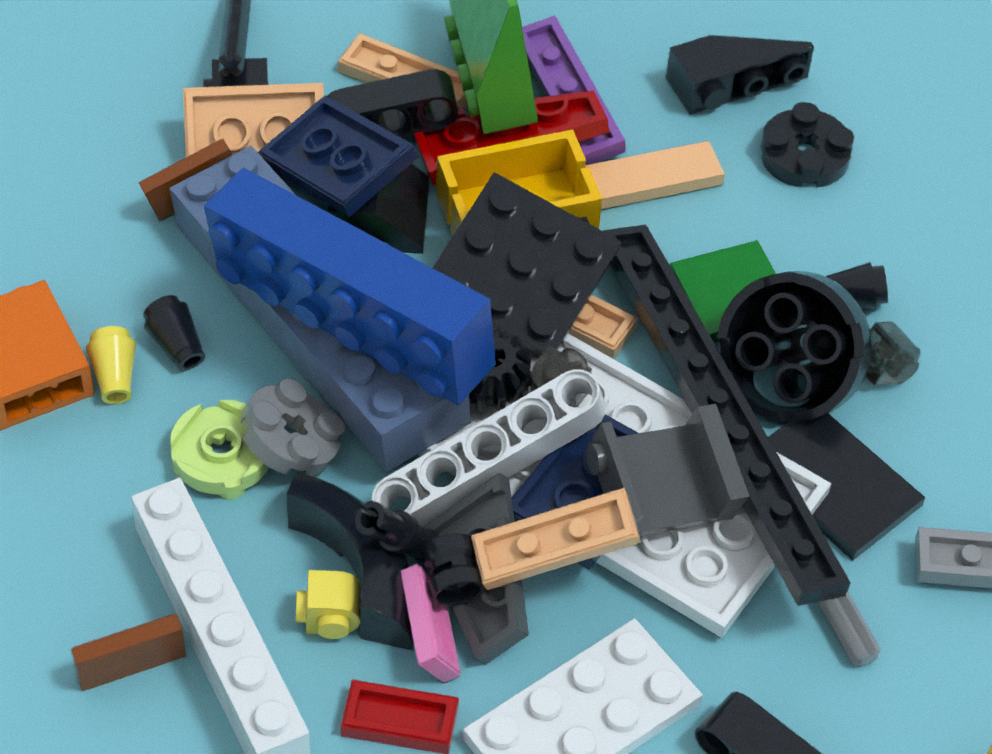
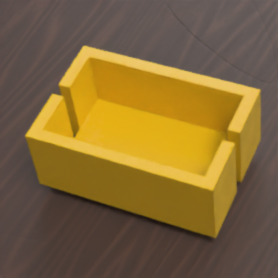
M573 130L437 156L436 196L447 225H450L452 237L494 172L598 229L600 225L602 196L590 168H585L586 159Z

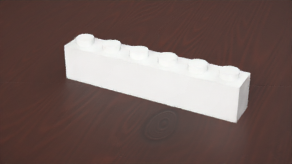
M181 477L132 495L135 527L139 538L244 754H311L310 732Z

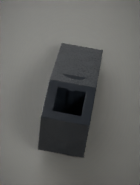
M708 35L670 47L666 80L688 113L692 115L704 110L716 109L723 104L742 98L754 97L764 91L783 85L795 84L802 79L808 78L814 45L812 42Z

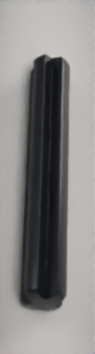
M225 0L218 56L220 62L219 72L225 77L230 73L238 77L244 71L251 0Z

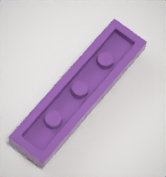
M556 16L523 26L529 68L544 96L594 90L608 118L609 133L579 141L586 159V165L625 153L626 146L623 135Z

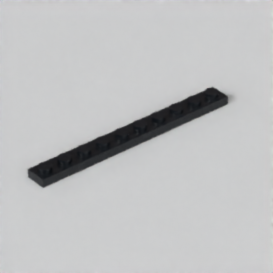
M645 224L603 230V232L622 242L619 251L610 265L691 413L693 414L699 406L717 405L750 496L743 505V508L797 606L845 597L851 583L649 228Z

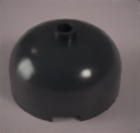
M787 271L757 279L744 287L726 308L717 334V339L720 338V354L752 411L761 417L776 422H789L791 420L796 422L807 421L836 410L858 390L866 376L871 359L872 342L870 328L859 303L837 282L823 275L806 271ZM777 365L782 366L776 371L773 379V387L777 396L787 403H799L809 399L808 402L794 407L780 406L764 398L756 389L753 382L754 372ZM799 373L806 378L807 386L805 391L801 390L798 386ZM815 402L819 405L817 407L807 409Z

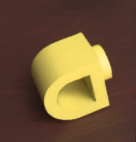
M308 570L307 591L297 590L295 623H306V634H319L328 639H339L347 636L349 632L357 629L360 625V580L356 576L342 571Z

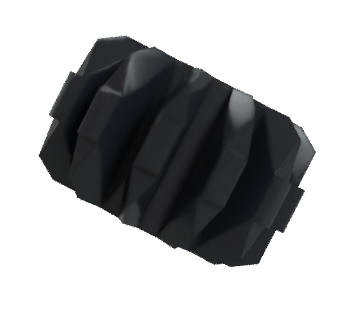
M499 328L493 334L496 365L469 394V404L475 402L480 414L485 410L486 406H494L497 411H500L506 407V402L512 404L523 397V392L528 391L532 382L529 350L520 348L521 344L518 336L503 339Z

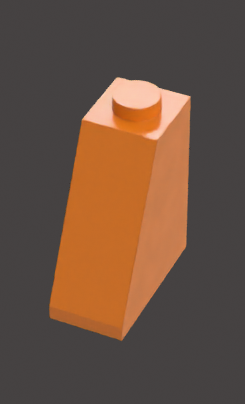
M42 280L28 286H21L12 292L0 295V431L93 396L94 390L90 365L46 281Z

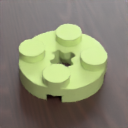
M229 399L218 400L219 406L202 409V404L192 407L177 420L170 435L172 466L175 474L181 477L182 481L188 486L200 492L213 495L218 494L224 499L241 497L245 493L246 488L256 484L269 469L267 465L262 463L250 451L243 436L247 428L245 420L241 422V413L246 403ZM225 440L231 442V451L226 453H215L210 446L212 443L221 445Z

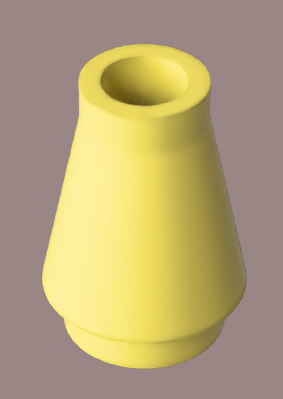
M106 326L96 329L91 333L90 342L86 346V351L101 391V399L108 404L124 403L132 397L131 381L136 342L130 337L129 331L120 326Z

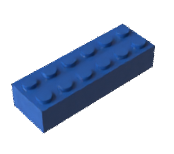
M244 167L204 205L209 227L208 233L216 258V268L224 279L232 284L240 283L256 292L263 301L271 306L279 305L292 312L308 327H318L335 336L346 348L352 351L359 350L376 359L387 371L393 374L401 373L419 383L428 394L434 397L442 396L459 406L496 365L490 299Z

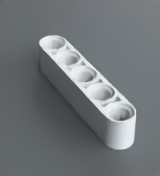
M573 369L561 374L383 478L372 492V501L379 502L389 509L396 499L409 497L411 502L405 512L413 515L419 525L425 526L496 474L500 473L509 478L595 428L602 421L606 410V404L597 379L590 372L580 369ZM587 393L592 395L590 401L585 406L571 407L568 405L569 400L576 394ZM543 419L547 421L545 427L538 433L527 434L523 432L526 424L532 420ZM490 445L502 447L499 455L489 461L478 459L485 447ZM446 471L456 472L454 481L448 486H434V481L441 473Z

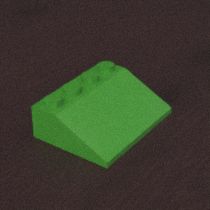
M449 0L452 15L445 16L444 22L448 40L451 43L454 62L458 68L462 91L465 93L470 118L479 116L483 134L537 123L538 118L517 0Z

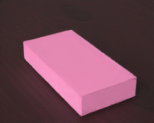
M417 564L401 570L418 665L443 683L460 677L461 671L448 606H441L433 602L429 588L432 575Z

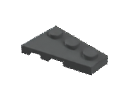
M500 473L496 474L423 527L436 531L439 536L461 533L471 537V535L515 522L509 478ZM475 557L473 561L474 568L479 569L477 559ZM522 580L490 590L485 588L483 593L477 598L452 606L475 658L485 664L529 635Z

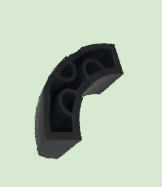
M297 473L286 494L288 528L323 542L340 557L345 556L352 565L361 582V639L412 651L414 640L401 576V570L409 567L405 554H395L387 551L381 546L379 540L363 535L357 530L355 516L359 508L374 514V512L366 509L363 501L337 485L320 478Z

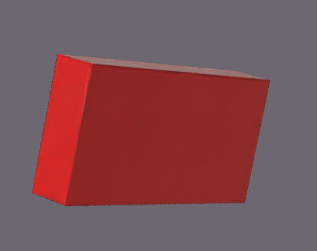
M352 679L340 727L341 736L449 754L459 707V697Z

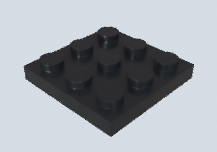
M494 172L433 269L489 298L493 333L499 328L503 339L518 336L521 344L520 348L528 349L531 355L550 365L619 251L622 242Z

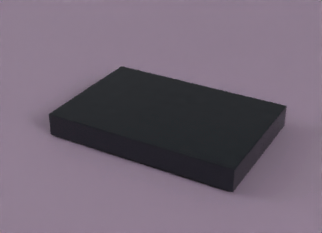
M815 402L807 409H811L819 405ZM829 413L807 421L796 422L791 420L768 437L777 453L832 483L828 495L813 513V517L822 533L852 561L923 506L925 496Z

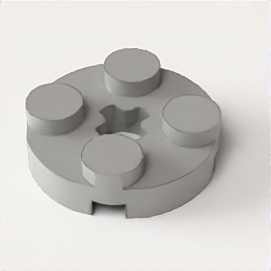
M283 379L279 385H268L260 388L253 394L241 413V422L245 420L247 428L243 437L250 451L262 463L286 475L291 469L306 471L305 474L309 476H316L323 472L337 455L340 449V437L345 431L343 420L335 413L330 412L317 398L307 393L305 387L300 382L293 379ZM285 426L291 427L296 432H293L292 434L289 433L285 429Z

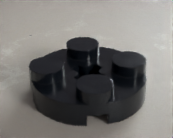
M800 102L794 105L792 110L783 111L767 122L761 141L763 152L761 159L767 171L785 184L801 187L802 181L817 182L816 188L828 186L838 181L846 173L851 158L854 135L838 119L819 111L816 105ZM807 144L814 147L815 150L806 148L802 151L798 149V145Z

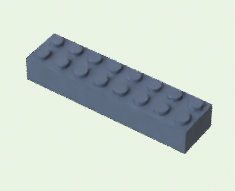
M252 146L169 188L179 229L386 472L471 423L469 395L459 406L442 396L434 397L428 394L419 383L401 373L393 374L387 371L376 359L359 350L352 351L346 348L335 336L318 327H308L292 312L279 305L271 306L267 304L256 292L240 283L232 284L221 276L216 268V258L208 233L209 227L204 205L243 167L296 195Z

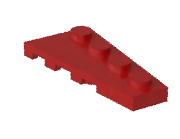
M594 90L535 98L537 123L483 134L479 116L470 118L469 114H465L463 107L458 108V116L450 126L428 133H423V131L414 133L413 138L433 186L436 185L437 156L568 130L574 131L578 142L609 133L608 118Z

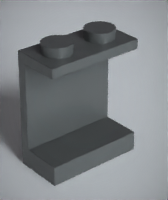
M716 404L697 407L685 426L616 437L611 421L601 423L587 446V464L591 473L598 476L603 494L625 488L639 536L733 519L750 497Z

